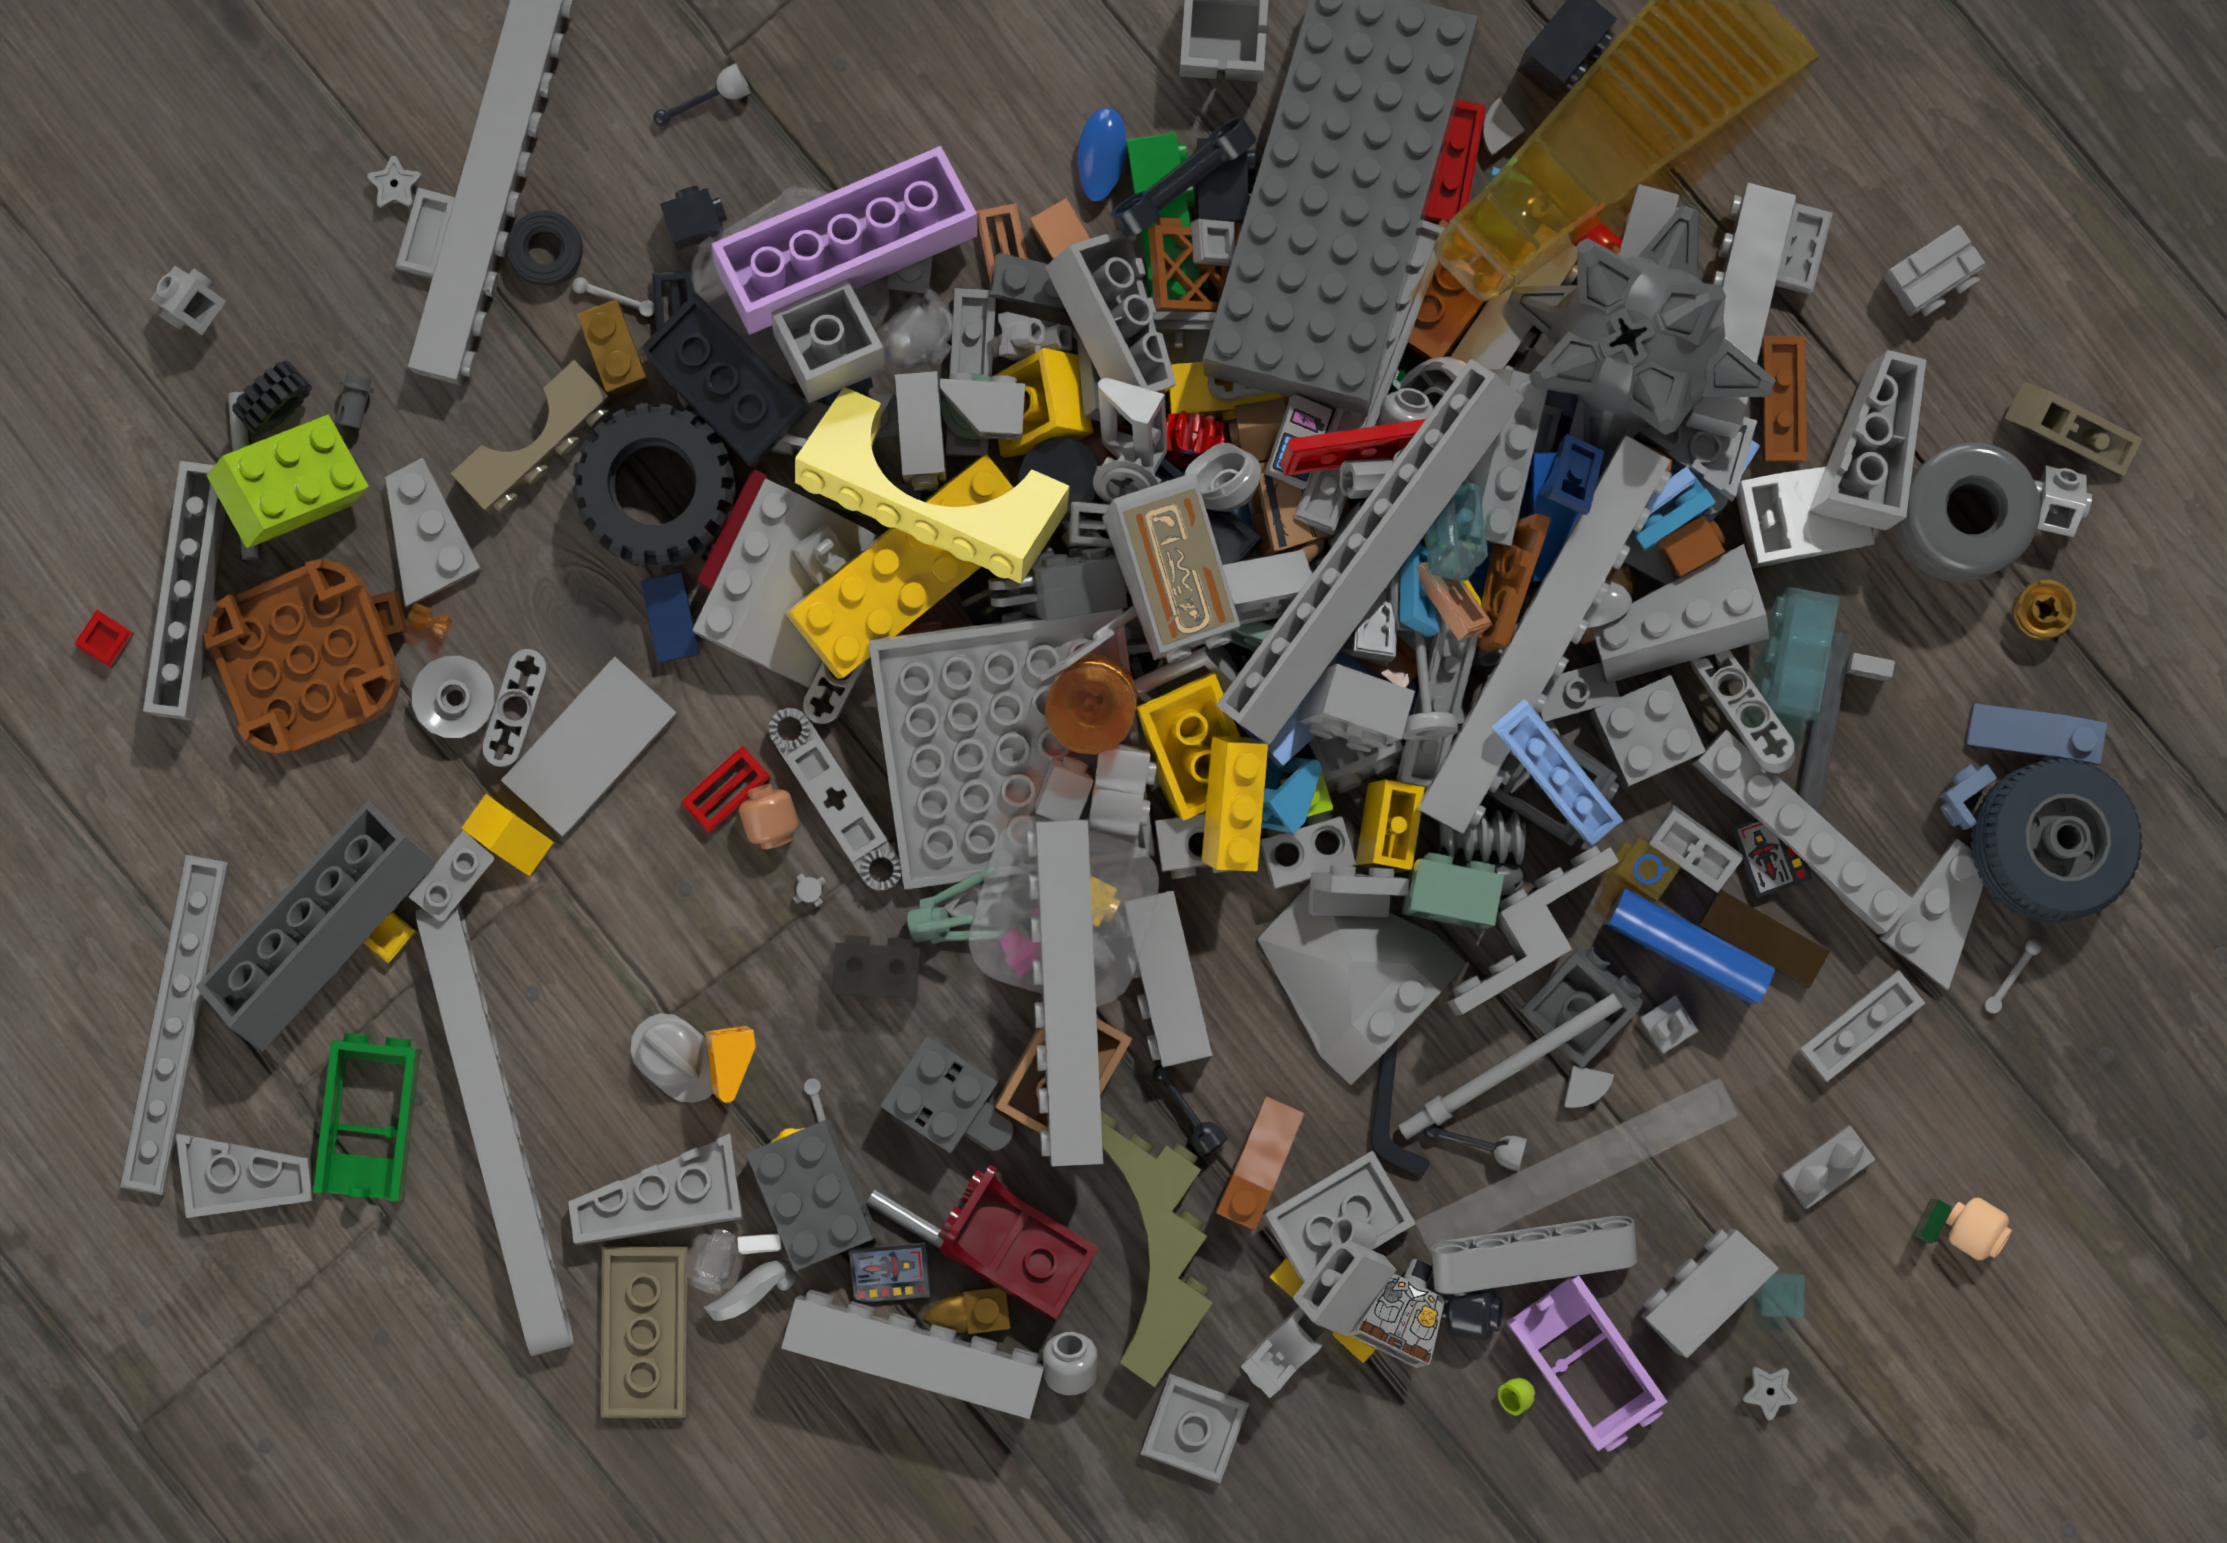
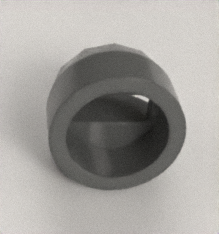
M1510 862L1492 864L1495 865L1494 873L1504 875L1501 896L1511 895L1522 887L1523 872L1516 864Z

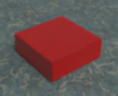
M96 610L74 645L112 668L135 633L103 612Z

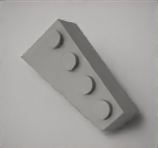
M1120 229L1069 245L1045 266V269L1100 378H1110L1165 394L1176 385L1163 334L1158 333L1155 328L1153 315L1157 312L1153 298H1147L1142 277L1146 273L1142 258H1136L1132 243L1136 240V236L1125 237Z
M1887 350L1867 365L1808 512L1885 531L1907 517L1926 359Z
M1744 544L1633 602L1628 612L1616 621L1592 627L1606 683L1770 639L1767 615Z

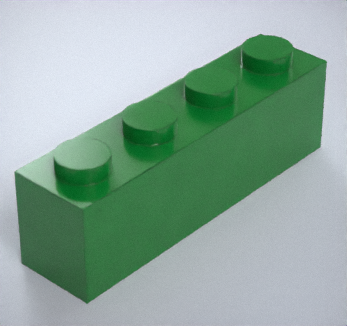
M1176 132L1127 140L1126 151L1133 195L1146 191L1188 158L1186 144H1178ZM1190 187L1160 211L1159 218L1181 219L1182 227H1191L1188 210L1195 209L1193 187ZM1146 228L1139 234L1149 298H1153L1154 302L1148 228ZM1163 237L1164 252L1174 261L1182 252V249L1171 237ZM1188 256L1179 266L1192 283L1202 272ZM1173 276L1166 282L1168 300H1179L1186 292ZM1207 278L1198 288L1200 292L1208 290Z

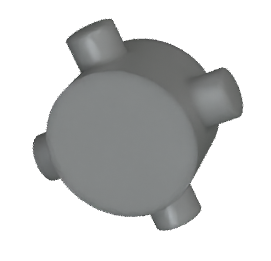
M803 873L796 877L799 882L796 888L797 894L793 896V900L797 904L804 901L806 903H814L816 907L820 906L823 903L820 897L823 892L822 886L826 884L825 879L820 877L816 880L812 877H805Z

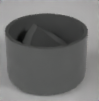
M1966 442L1955 444L1937 452L1912 472L1907 517L1894 525L1896 536L1909 560L1929 576L1953 583L1978 581L2010 565L2029 547L2039 525L2040 497L2032 475L2025 465L2011 453L1987 443ZM1971 491L1979 493L1987 499L1994 517L1992 526L1986 532L1978 535H1969L1958 531L1951 524L1947 515V502L1951 493Z

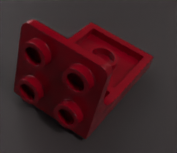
M990 1165L985 1174L977 1170L960 1198V1201L966 1204L962 1210L955 1206L938 1234L944 1240L939 1252L1055 1322L1099 1247L1012 1194L996 1178L997 1168Z

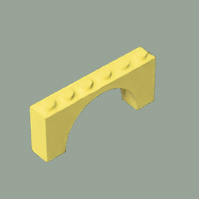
M843 387L796 456L795 483L801 485L810 493L821 494L839 502L840 505L848 510H857L875 518L886 527H895L913 535L924 544H933L951 552L962 561H971L989 569L1000 578H1009L1021 584L1067 512L1069 486L1031 469L1028 475L1011 491L982 504L946 507L917 500L895 487L882 473L874 458L872 445L881 428V403Z

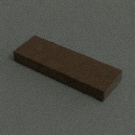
M1721 889L1718 893L1716 892L1698 927L1773 966L1774 970L1806 988L1811 987L1830 953L1829 950Z

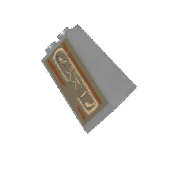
M1195 473L1113 499L1102 518L1153 659L1157 660L1166 657L1168 663L1190 656L1192 654L1190 648L1206 643L1208 649H1213L1231 642L1230 635L1236 632L1240 627V623Z

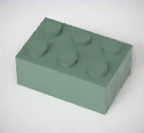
M1428 853V855L1413 863V868L1408 874L1409 894L1404 896L1401 910L1402 915L1478 930H1485L1495 926L1504 875L1494 873L1495 865L1470 861V863H1466L1463 867L1452 865L1453 857L1436 853Z

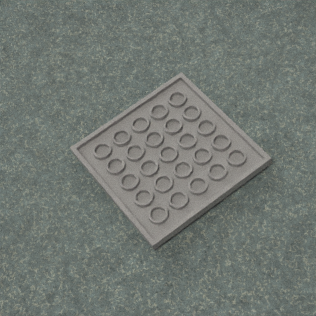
M1122 609L1049 621L1036 617L869 640L904 890L961 882L991 866H996L998 871L988 878L1036 872V857H1028L1027 831H1035L1034 822L1055 821L1036 814L1035 802L1052 758L1063 761L1066 756L1080 760L1088 765L1087 770L1093 774L1098 741L1140 746L1124 626L1069 667L1044 681H1041L1039 676L1080 647L1094 640V633L1123 613ZM1146 787L1143 800H1147ZM1090 792L1079 820H1086ZM1150 816L1147 826L1139 825L1137 836L1088 830L1090 864L1155 855Z

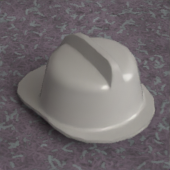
M661 1013L650 1016L638 1025L632 1036L630 1051L633 1062L648 1079L667 1095L680 1102L695 1103L706 1100L713 1094L706 1039L685 1020L673 1014Z

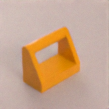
M748 1026L705 1032L712 1091L715 1096L725 1103L732 1102L735 1099L756 1048L754 1030Z

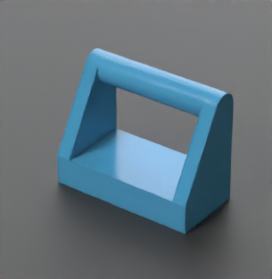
M1267 757L1261 828L1295 833L1305 823L1322 769L1318 760L1292 757L1279 769ZM1282 772L1293 773L1278 788Z

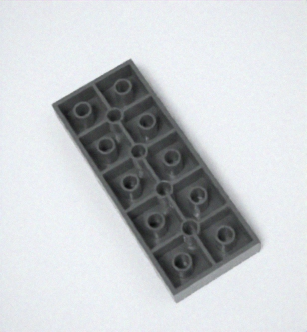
M1309 0L1203 356L1205 376L1287 397L1297 394L1326 407L1345 409L1346 412L1352 411L1368 417L1402 293L1406 285L1413 255L1477 38L1478 16L1413 0Z

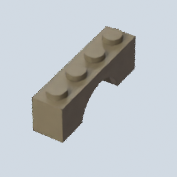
M575 360L543 388L549 406L548 420L543 432L532 444L512 452L495 451L481 445L450 473L489 515L496 510L502 513L508 509L518 498L515 492L526 482L530 485L537 482L548 471L549 468L546 464L557 453L560 456H564L571 451L579 442L577 435L588 425L591 428L596 427L610 413L607 407L613 403L612 400Z

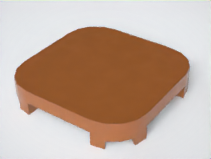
M322 559L305 562L306 565L236 595L228 594L215 603L217 607L209 618L207 632L203 633L205 648L212 651L240 726L236 727L244 741L250 742L261 751L273 754H288L304 750L376 720L389 711L398 697L401 683L398 664L383 630L376 607L371 599V594L360 574L345 564Z

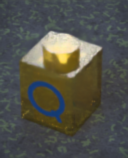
M1639 837L1632 844L1624 841L1617 850L1615 856L1619 862L1616 863V867L1611 875L1647 900L1656 902L1681 866Z

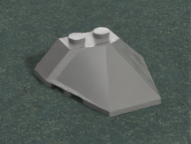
M1309 884L1257 940L1320 1057L1352 1085L1443 991L1466 962L1436 934L1392 913H1389L1387 917L1310 914Z

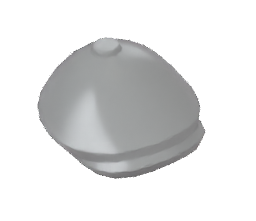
M1220 443L1196 458L1187 467L1185 475L1195 473L1205 508L1213 511L1229 512L1241 508L1251 500L1259 485L1261 468L1258 460L1249 452L1230 443Z

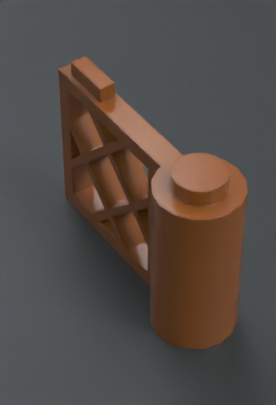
M1158 218L1156 225L1148 228L1155 309L1179 312H1217L1230 266L1195 264L1202 272L1192 283L1179 268L1187 256L1193 261L1192 240L1189 242L1186 239H1192L1191 227H1182L1181 219ZM1234 222L1235 245H1237L1243 222ZM1163 237H1171L1182 249V252L1174 261L1164 252ZM1171 276L1186 291L1179 300H1168L1166 282ZM1206 278L1217 288L1218 302H1209L1198 289Z

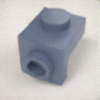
M1972 764L1968 765L1951 777L1955 785L1938 796L1943 802V805L1940 806L1941 812L1952 826L1956 827L1959 825L1962 830H1965L1977 824V821L1963 802L1997 778L1988 765L1978 767L1977 769Z

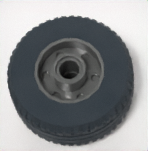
M2063 758L2050 759L2034 763L2003 777L2002 780L1995 783V786L1991 787L1988 791L1989 793L1982 799L1983 802L1979 804V811L1974 816L1977 824L1972 826L1974 831L1971 832V838L1973 839L1971 849H1974L1972 858L1976 862L1974 863L1975 868H1978L1979 878H1982L1983 885L1989 888L1988 891L1991 896L1994 895L1995 900L1999 903L2002 902L2006 909H2011V912L2020 914L2023 918L2052 923L2091 915L2115 902L2118 896L2125 892V888L2131 884L2130 880L2134 879L2135 870L2139 867L2138 861L2141 860L2140 850H2142L2143 843H2141L2143 837L2139 830L2141 829V823L2138 822L2139 816L2134 811L2136 808L2134 803L2131 804V798L2128 794L2125 795L2124 788L2119 786L2115 779H2111L2107 772L2103 773L2102 769L2098 767L2094 768L2089 763L2084 764L2083 761H2074L2068 758L2065 760Z

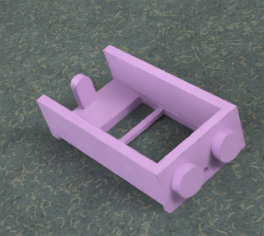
M1579 1275L1570 1276L1506 1322L1592 1447L1597 1451L1604 1447L1607 1452L1615 1449L1628 1439L1625 1433L1637 1423L1645 1427L1663 1414L1660 1407L1667 1403V1400ZM1590 1314L1602 1333L1567 1358L1558 1359L1555 1362V1366L1550 1368L1539 1352V1349ZM1607 1338L1643 1389V1392L1592 1428L1555 1374L1559 1371H1566L1571 1362Z

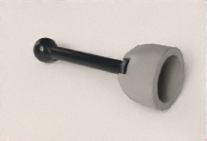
M735 63L722 70L717 78L716 87L667 111L664 109L657 110L653 115L654 122L659 126H664L671 117L719 94L728 99L735 100L750 94L751 91L738 64Z
M1435 1123L1424 1129L1426 1138L1430 1140L1442 1138L1492 1151L1499 1165L1507 1169L1519 1171L1526 1138L1505 1136L1500 1138L1498 1142L1491 1143L1441 1130Z

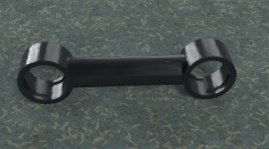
M1240 116L1227 121L1210 134L1208 142L1150 188L1129 197L1113 210L1111 216L1125 237L1136 235L1148 228L1159 218L1160 211L1222 162L1232 160L1248 150L1256 141L1255 135L1243 117Z

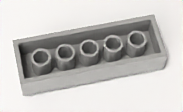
M815 1290L807 1291L806 1296L799 1295L795 1298L781 1349L1030 1419L1044 1370L1043 1363L1037 1362L1038 1354L1019 1348H1014L1012 1354L996 1350L997 1342L973 1336L971 1343L955 1339L957 1331L932 1324L930 1331L914 1327L916 1319L896 1313H891L889 1319L874 1316V1307L851 1301L848 1303L847 1308L832 1304L834 1296Z

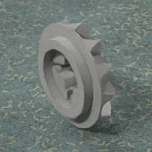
M1123 454L1117 461L1107 457L1102 466H1097L1093 478V486L1097 495L1107 504H1111L1115 498L1161 483V479L1155 476L1154 467H1143L1140 458L1134 462L1128 461ZM1126 477L1132 478L1134 481L1131 482L1129 485H1126L1125 489H1123L1122 481H1124Z

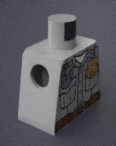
M1411 1259L1404 1277L1396 1274L1392 1275L1348 1335L1415 1368L1429 1365L1444 1307V1298L1426 1289L1433 1274V1267L1420 1260Z

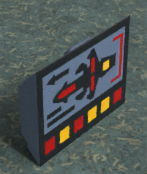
M925 1243L849 1249L854 1302L871 1303L930 1298Z

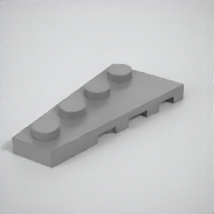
M729 1133L698 1149L696 1147L680 1154L681 1156L660 1165L656 1164L625 1180H618L569 1201L574 1244L577 1246L743 1219L732 1135Z

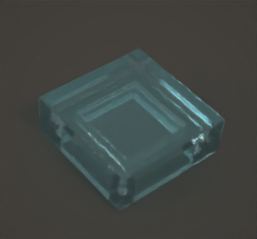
M1773 1274L1760 1287V1316L1804 1317L1805 1275Z

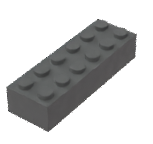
M368 799L199 982L196 988L229 1028L263 1052L281 1034L282 1030L298 1012L308 1005L321 987L339 971L340 967L356 949L366 942L369 935L397 908L398 904L414 886L423 880L436 862L399 823Z

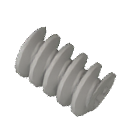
M1494 810L1490 820L1487 821L1484 812L1475 830L1473 831L1467 827L1464 834H1460L1439 822L1437 854L1440 853L1442 847L1446 848L1448 856L1453 857L1454 860L1458 849H1463L1466 861H1471L1475 850H1480L1483 862H1488L1492 851H1496L1499 862L1505 863L1509 852H1513L1516 864L1521 865L1525 849L1526 821L1524 819L1521 824L1518 813L1511 811L1506 822H1504L1500 810Z

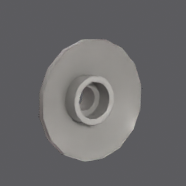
M443 656L429 662L418 673L412 687V707L418 721L429 732L443 738H464L477 732L489 720L495 706V687L489 673L476 661L464 656ZM453 691H460L463 695L462 702L457 706L450 705L448 697Z

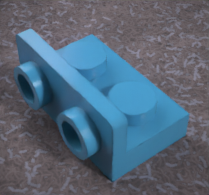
M1693 472L1691 473L1695 477L1694 486L1660 511L1649 516L1639 533L1634 530L1631 531L1644 552L1657 545L1658 541L1684 527L1715 507V500L1707 488H1703Z

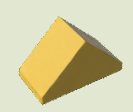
M487 794L484 795L461 827L489 850L530 877L555 843Z

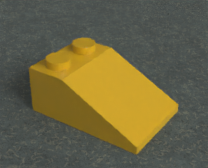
M1214 672L1137 707L1151 759L1157 760L1156 776L1168 806L1183 821L1206 811L1212 736L1240 737L1234 720L1216 706L1224 694Z

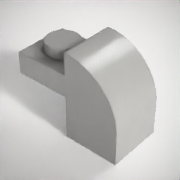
M1298 1307L1247 1355V1360L1241 1365V1368L1248 1374L1252 1383L1261 1388L1271 1398L1283 1387L1300 1366L1320 1350L1333 1332L1314 1324L1305 1312Z

